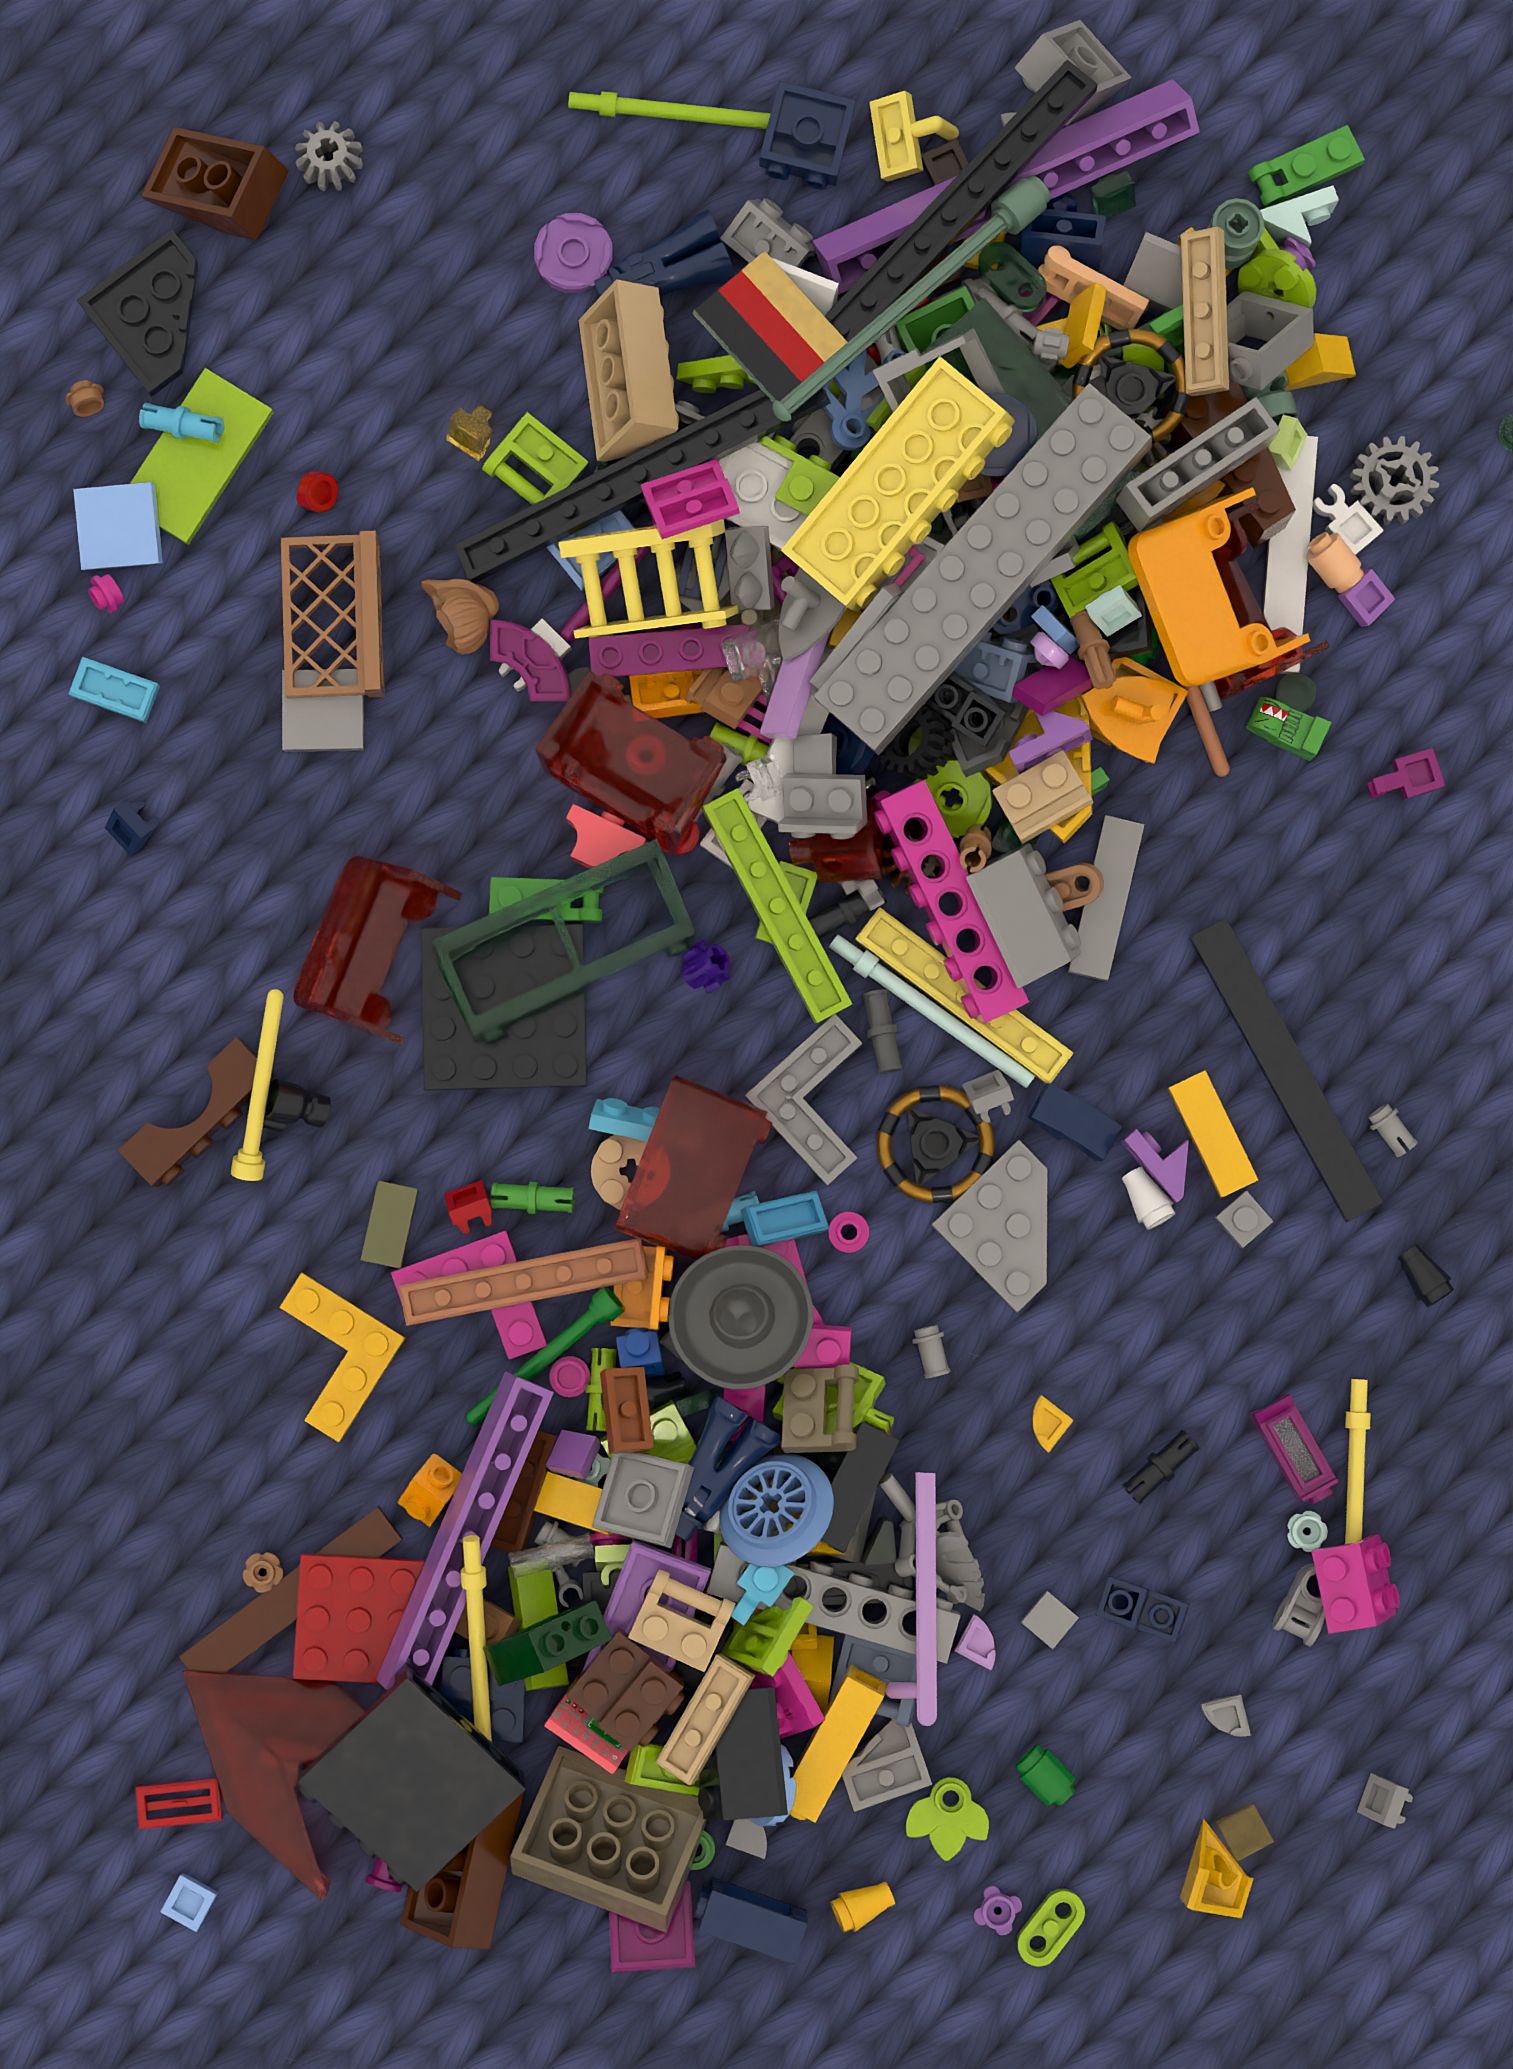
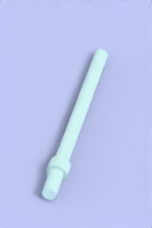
M839 934L832 941L829 948L853 964L854 971L865 979L867 976H870L1020 1085L1027 1088L1034 1079L1035 1075L879 964V958L868 950L862 952Z

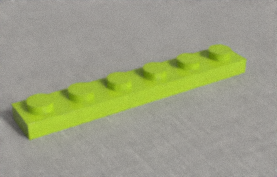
M739 788L701 807L814 1023H819L852 1005L847 992Z

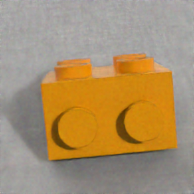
M643 1246L648 1279L614 1285V1293L624 1305L625 1312L613 1322L611 1321V1326L660 1330V1323L669 1321L670 1298L663 1297L664 1281H672L674 1257L666 1256V1247Z

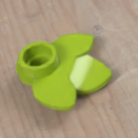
M946 1777L936 1782L930 1796L922 1798L913 1804L906 1820L907 1836L913 1838L929 1834L934 1849L944 1861H949L961 1850L967 1836L972 1839L986 1840L989 1829V1820L985 1810L971 1800V1792L965 1782L955 1777ZM949 1790H953L958 1794V1800L953 1805H948L943 1801L944 1793Z

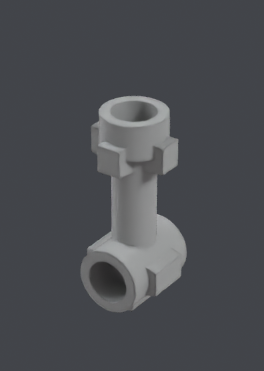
M1045 328V331H1036L1030 361L1033 362L1035 369L1039 373L1048 375L1056 366H1060L1058 359L1065 360L1069 335L1061 334L1062 330Z

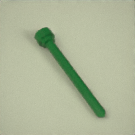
M603 1286L591 1297L592 1302L588 1304V1311L513 1374L530 1381L599 1322L604 1324L608 1320L613 1322L625 1312L624 1305L607 1286ZM498 1387L467 1412L465 1419L469 1425L476 1426L486 1418Z

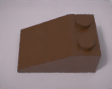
M173 127L141 197L148 202L225 234L257 241L289 170L265 146Z

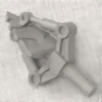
M888 1473L880 1479L878 1484L904 1517V1520L899 1525L902 1533L900 1552L895 1562V1569L901 1577L914 1576L916 1578V1506L892 1473ZM955 1499L937 1503L936 1588L945 1592L947 1599L953 1602V1604L965 1603L981 1611L985 1594L981 1593L984 1581L981 1578L977 1559L973 1558L968 1548V1541L964 1536L959 1521L963 1514L962 1506ZM945 1523L948 1532L940 1533L937 1529L940 1524Z

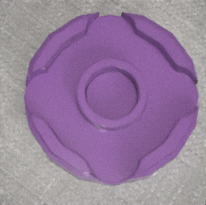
M564 213L540 229L534 243V260L540 276L552 288L564 293H584L596 288L594 280L608 275V268L613 264V245L609 234L595 218L582 213Z

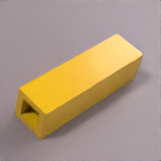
M850 1664L823 1714L825 1720L817 1725L790 1777H795L796 1782L794 1804L789 1813L791 1816L799 1820H806L807 1818L816 1823L885 1696L887 1683Z

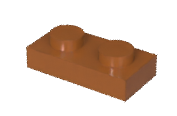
M644 1367L604 1369L600 1372L609 1454L648 1452L654 1449Z

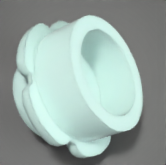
M1305 1511L1302 1515L1295 1514L1288 1522L1289 1533L1287 1537L1290 1544L1297 1549L1303 1548L1305 1552H1312L1320 1548L1321 1543L1327 1538V1526L1325 1523H1322L1321 1517L1315 1512ZM1304 1528H1310L1309 1535H1304Z

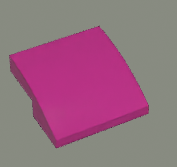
M718 459L641 484L643 496L661 539L740 513L728 479L725 478Z

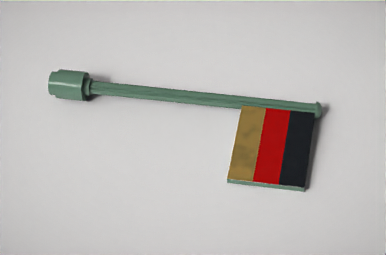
M1030 175L1027 178L1018 179L991 203V219L849 342L844 339L766 251L762 252L697 307L693 314L773 402L772 410L775 416L782 421H790L793 412L1001 232L1018 234L1044 212L1051 198L1047 186L1036 176Z

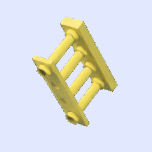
M724 519L665 539H661L656 526L572 537L558 542L561 558L575 556L576 563L581 564L591 625L574 630L575 638L589 637L590 639L613 636V633L702 622L703 629L727 625L726 618L739 613L738 605L720 607L710 545L714 544L713 537L726 532ZM688 541L689 547H694L703 610L682 612L672 555V550L675 549L674 542ZM650 546L651 553H656L666 615L644 617L634 555L638 554V547ZM613 551V557L618 558L628 620L607 622L596 561L600 560L599 553Z

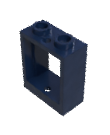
M715 1877L712 1879L710 1888L702 1885L694 1908V1917L699 1918L698 1931L795 1964L808 1926L806 1909Z

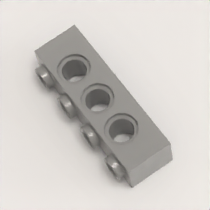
M1255 397L1124 486L1116 501L1138 532L1144 531L1268 447L1280 429L1257 397Z

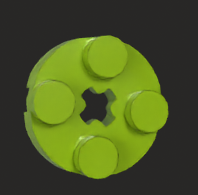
M1281 249L1263 250L1239 270V295L1243 291H1248L1312 309L1316 301V285L1307 267L1302 271L1299 265L1293 262L1297 258ZM1272 282L1275 283L1277 289L1283 290L1282 295L1278 296L1272 291L1270 286ZM1269 312L1270 316L1274 318L1273 313Z
M944 756L943 759L947 761L945 767L937 765L936 768L939 773L935 776L927 774L928 779H925V782L953 839L965 835L966 830L973 824L983 825L993 804L992 781L983 770L965 777L957 757ZM952 788L960 791L959 796L963 798V803H954L952 807H948L945 805L946 797L941 795L943 790L950 791Z

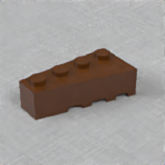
M1229 381L1228 391L1190 396L1185 415L1178 426L1170 433V441L1177 450L1248 403L1240 384ZM1169 403L1166 406L1161 418H1165L1167 416V414L1170 411L1171 403ZM1268 447L1219 479L1225 486L1216 498L1248 488H1254L1256 495L1225 508L1226 514L1233 520L1236 527L1253 549L1285 529L1296 511Z

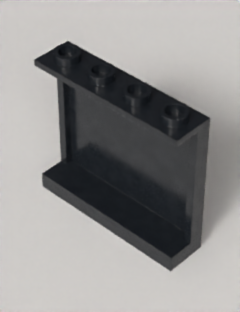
M408 1663L395 1673V1684L309 1766L303 1761L298 1765L297 1782L299 1783L298 1788L310 1802L315 1803L318 1801L328 1810L329 1818L341 1830L348 1828L358 1838V1844L366 1854L372 1858L378 1856L388 1865L387 1869L390 1875L399 1884L404 1885L407 1883L416 1892L526 1790L524 1772Z

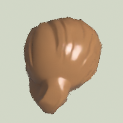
M463 579L423 580L421 583L422 589L431 597L436 610V617L448 633L446 645L461 655L469 654L479 649L487 639L490 620L494 618L499 609V601L494 592L485 586Z

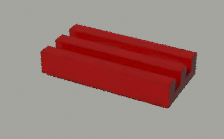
M220 1777L137 1786L135 1789L139 1829L222 1820L224 1816L223 1810H221ZM210 1788V1795L146 1802V1795ZM205 1804H211L212 1811L155 1818L147 1817V1811Z

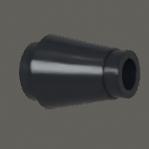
M1418 1244L1398 1257L1417 1301L1422 1300L1427 1308L1454 1291L1449 1282L1452 1278L1422 1251Z

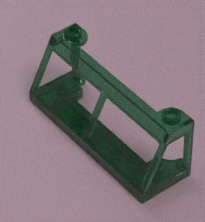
M655 839L433 940L432 956L472 1040L475 1041L482 1037L484 1043L504 1035L506 1033L504 1026L510 1023L511 1020L656 953L662 954L666 952L668 958H671L690 948L688 942L693 940L696 933L658 840ZM651 871L676 924L588 965H581L558 907L620 879L624 881L634 876H642ZM550 912L574 970L477 1016L474 1015L451 962L475 949L477 944Z

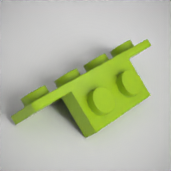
M776 435L774 440L764 436L760 441L762 446L793 462L774 498L808 517L840 477L830 472L832 465L820 457L811 454L810 458L806 459L795 453L797 446L779 435Z

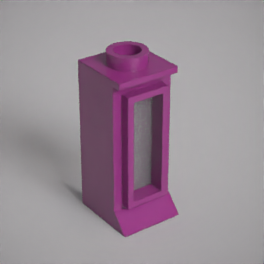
M1283 1394L1277 1397L1278 1401L1248 1414L1296 1500L1304 1502L1308 1499L1311 1504H1314L1331 1495L1333 1492L1330 1487L1339 1481L1333 1474L1296 1408L1292 1396Z

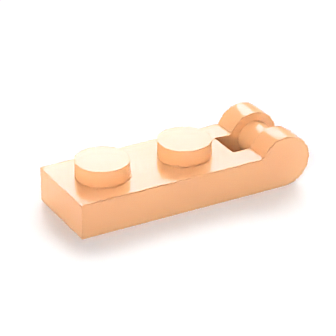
M1055 245L1050 247L1044 258L1045 264L1038 268L1034 277L1035 283L1040 288L1071 304L1072 299L1094 282L1101 284L1107 288L1101 321L1118 330L1134 328L1149 302L1145 297L1072 259L1068 250L1062 246Z

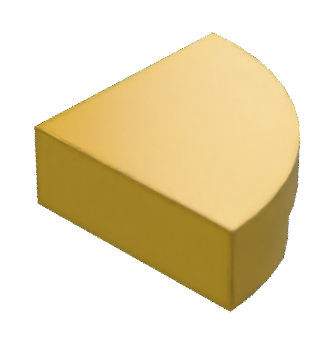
M1040 1395L1033 1408L1032 1427L1037 1441L1049 1453L1074 1420Z

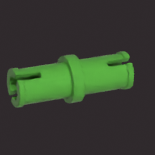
M493 1182L491 1195L494 1196V1199H491V1207L493 1209H526L528 1214H537L538 1210L574 1212L575 1200H573V1197H575V1187L539 1186V1182H529V1185L498 1184Z

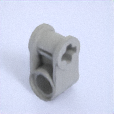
M1314 1563L1306 1564L1297 1572L1289 1592L1281 1602L1272 1622V1629L1276 1631L1283 1629L1302 1638L1303 1644L1309 1647L1317 1639L1325 1621L1321 1594L1309 1593L1306 1586L1310 1576L1316 1574ZM1292 1617H1295V1618H1297V1619H1299V1620L1305 1622L1306 1624L1303 1625V1624H1301V1623H1299V1622H1297V1621H1295V1620H1293V1619H1291V1618H1292Z

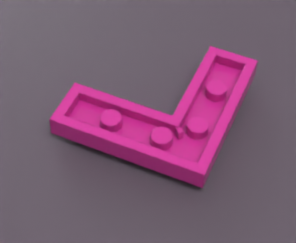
M503 1231L391 1272L401 1300L399 1285L515 1263L518 1260L507 1231ZM532 1301L491 1309L509 1360L547 1345Z
M813 1324L807 1345L800 1358L792 1367L834 1368L838 1365H850L852 1327ZM767 1384L751 1389L724 1388V1399L744 1411L748 1416L750 1415L761 1423H765ZM746 1419L729 1441H734L736 1439Z

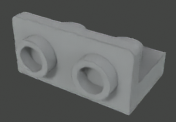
M767 198L763 200H748L720 238L748 263H751L762 252L766 251L770 257L800 268L808 257L814 256L816 253L814 245L811 243L813 236L798 224L794 223L791 226L781 217L783 211L780 207Z
M786 773L782 777L784 818L778 823L779 832H791V836L795 838H808L816 835V833H830L831 838L848 839L854 837L868 823L865 775Z

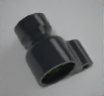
M274 1079L269 1086L263 1128L282 1132L287 1124L296 1123L299 1119H303L307 1125L322 1128L329 1116L331 1107L330 1097L317 1093L309 1096L306 1095L305 1089L299 1084Z

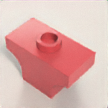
M573 804L566 817L568 824L577 831V843L570 855L572 862L608 879L613 868L621 859L632 856L641 858L647 846L646 838L623 828L625 821L608 812L603 811L600 817Z

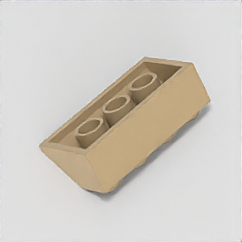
M616 279L579 319L597 461L606 462L630 456L678 430L679 416L675 410L673 396L674 380L670 374L668 360L669 344L665 339L663 324L664 309L660 303L659 288Z

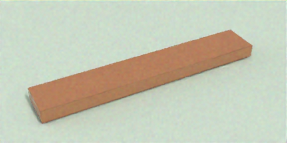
M641 1238L403 1284L399 1285L406 1326L602 1288L603 1286L648 1279L649 1277Z

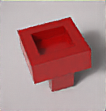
M483 1180L444 1193L447 1210L453 1226L457 1224L462 1233H470L468 1220L478 1216L483 1219L486 1227L492 1224V1209Z

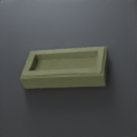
M378 1181L360 1260L402 1269L419 1189Z

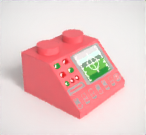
M565 1693L544 1726L613 1775L629 1750L598 1727L599 1722L570 1700Z

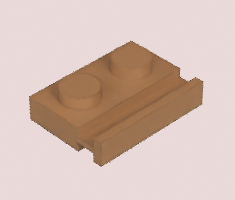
M753 656V664L749 666L704 669L688 690L685 700L689 703L692 700L702 705L701 710L731 728L736 729L773 680L776 669Z

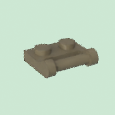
M844 1364L834 1368L789 1369L785 1373L782 1449L784 1453L843 1452L856 1449L857 1435L853 1433L854 1384L858 1382L859 1375L858 1367ZM838 1385L836 1432L826 1434L828 1386Z

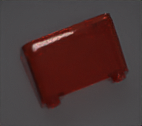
M589 670L536 746L535 751L541 766L551 777L604 811L622 819L626 825L663 848L675 852L684 840L727 760L725 753H723L724 747L709 736H704L702 740L693 737L690 741L627 702L626 697L621 692L623 685L617 679L607 673L599 676Z
M674 1075L618 1216L615 1230L649 1243L666 1247L668 1250L696 1260L712 1251L724 1248L728 1236L721 1233L756 1142L765 1144L773 1123L766 1120L768 1111Z

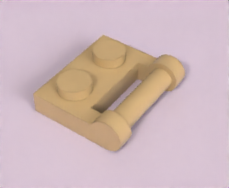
M658 1569L628 1638L705 1672L736 1603L726 1598H723L722 1601L669 1578L670 1573ZM664 1593L715 1616L711 1626L659 1603L660 1596Z

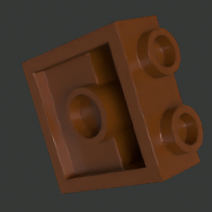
M618 1628L611 1636L612 1640L606 1642L568 1689L566 1696L599 1722L598 1727L631 1752L637 1744L645 1748L659 1729L654 1723L661 1714L666 1712L669 1716L672 1715L682 1703L685 1695L680 1691L684 1687V1678L640 1643L629 1639L628 1634L621 1628Z

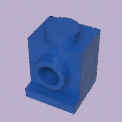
M634 1328L624 1333L625 1336L616 1337L621 1368L644 1367L645 1378L665 1375L657 1330L649 1331L648 1328Z

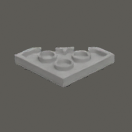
M1020 1140L1007 1150L931 1225L1016 1313L1047 1283V1168Z

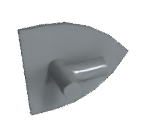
M799 567L795 577L787 576L781 584L782 590L787 593L779 619V644L785 662L805 653L820 642L835 627L847 609L843 603L801 567Z

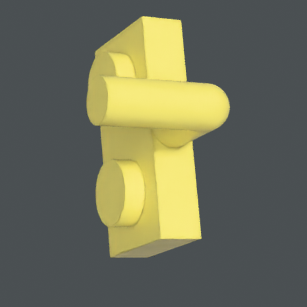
M907 91L898 92L869 102L881 179L887 182L923 171L918 138L936 133L947 141H952L959 135V130L956 126L939 116L915 121L912 95Z

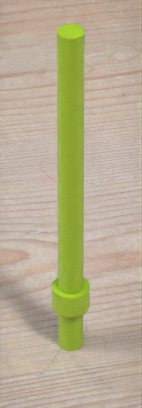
M602 91L601 95L570 92L568 108L599 111L600 116L616 117V113L759 129H767L771 114L618 97V93Z

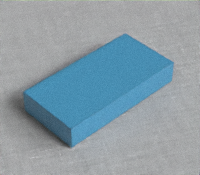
M817 1190L746 1206L740 1210L751 1246L764 1247L823 1233L829 1229Z

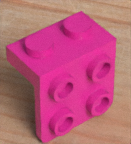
M1379 1534L1370 1535L1356 1543L1319 1548L1312 1551L1328 1633L1376 1627L1395 1616L1396 1608H1399V1594L1394 1583L1390 1584L1387 1567L1391 1566L1390 1551L1387 1544L1382 1543Z

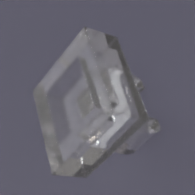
M773 753L746 764L748 769L741 771L735 777L737 781L750 778L755 784L754 791L744 796L745 801L761 798L763 802L783 793V775Z

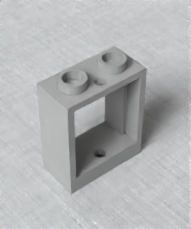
M1243 291L1227 305L1229 381L1258 390L1266 387L1314 345L1313 309L1248 291ZM1269 312L1273 313L1274 318L1270 316ZM1245 335L1268 341L1259 350L1236 344Z

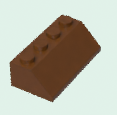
M523 1792L418 1892L409 1885L401 1926L451 1948L490 1949Z

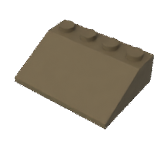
M558 1746L510 1856L512 1874L667 1932L681 1898L707 1819H703V1811L699 1806L698 1797L629 1784L624 1781L626 1770L617 1768L612 1775L586 1755Z

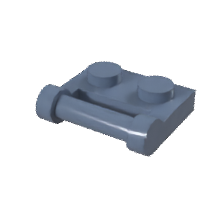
M845 1634L829 1703L850 1664L884 1681L887 1685L890 1682H917L916 1655ZM883 1699L875 1714L895 1719L897 1725L909 1728L916 1699H901L900 1703Z

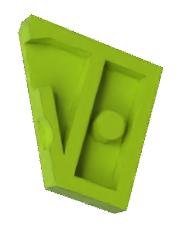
M797 1597L793 1599L792 1606L789 1609L782 1610L775 1605L765 1609L760 1614H751L744 1625L739 1622L737 1623L721 1654L740 1666L773 1677L777 1669L785 1663L788 1650L814 1606L803 1598Z

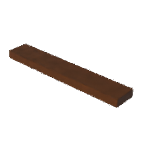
M378 1506L317 1553L380 1557L403 1538ZM300 1566L282 1578L278 1584H274L270 1591L262 1593L179 1656L203 1690L297 1619Z

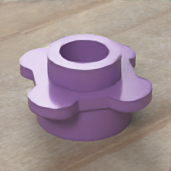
M1287 238L1284 241L1285 247H1279V249L1287 251L1297 258L1293 262L1299 265L1302 271L1306 267L1310 270L1315 267L1316 264L1312 254L1304 244L1297 242L1293 238Z
M989 1886L983 1892L985 1898L981 1907L974 1911V1919L979 1925L987 1924L989 1927L996 1929L999 1935H1007L1012 1931L1015 1913L1020 1912L1022 1909L1021 1900L1017 1896L1009 1897L1000 1893L997 1886ZM995 1907H1001L1002 1912L995 1914Z

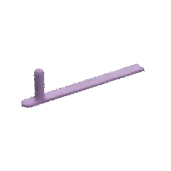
M917 1472L915 1473L917 1682H890L886 1687L885 1693L891 1699H917V1719L920 1724L930 1726L934 1724L937 1718L935 1473Z

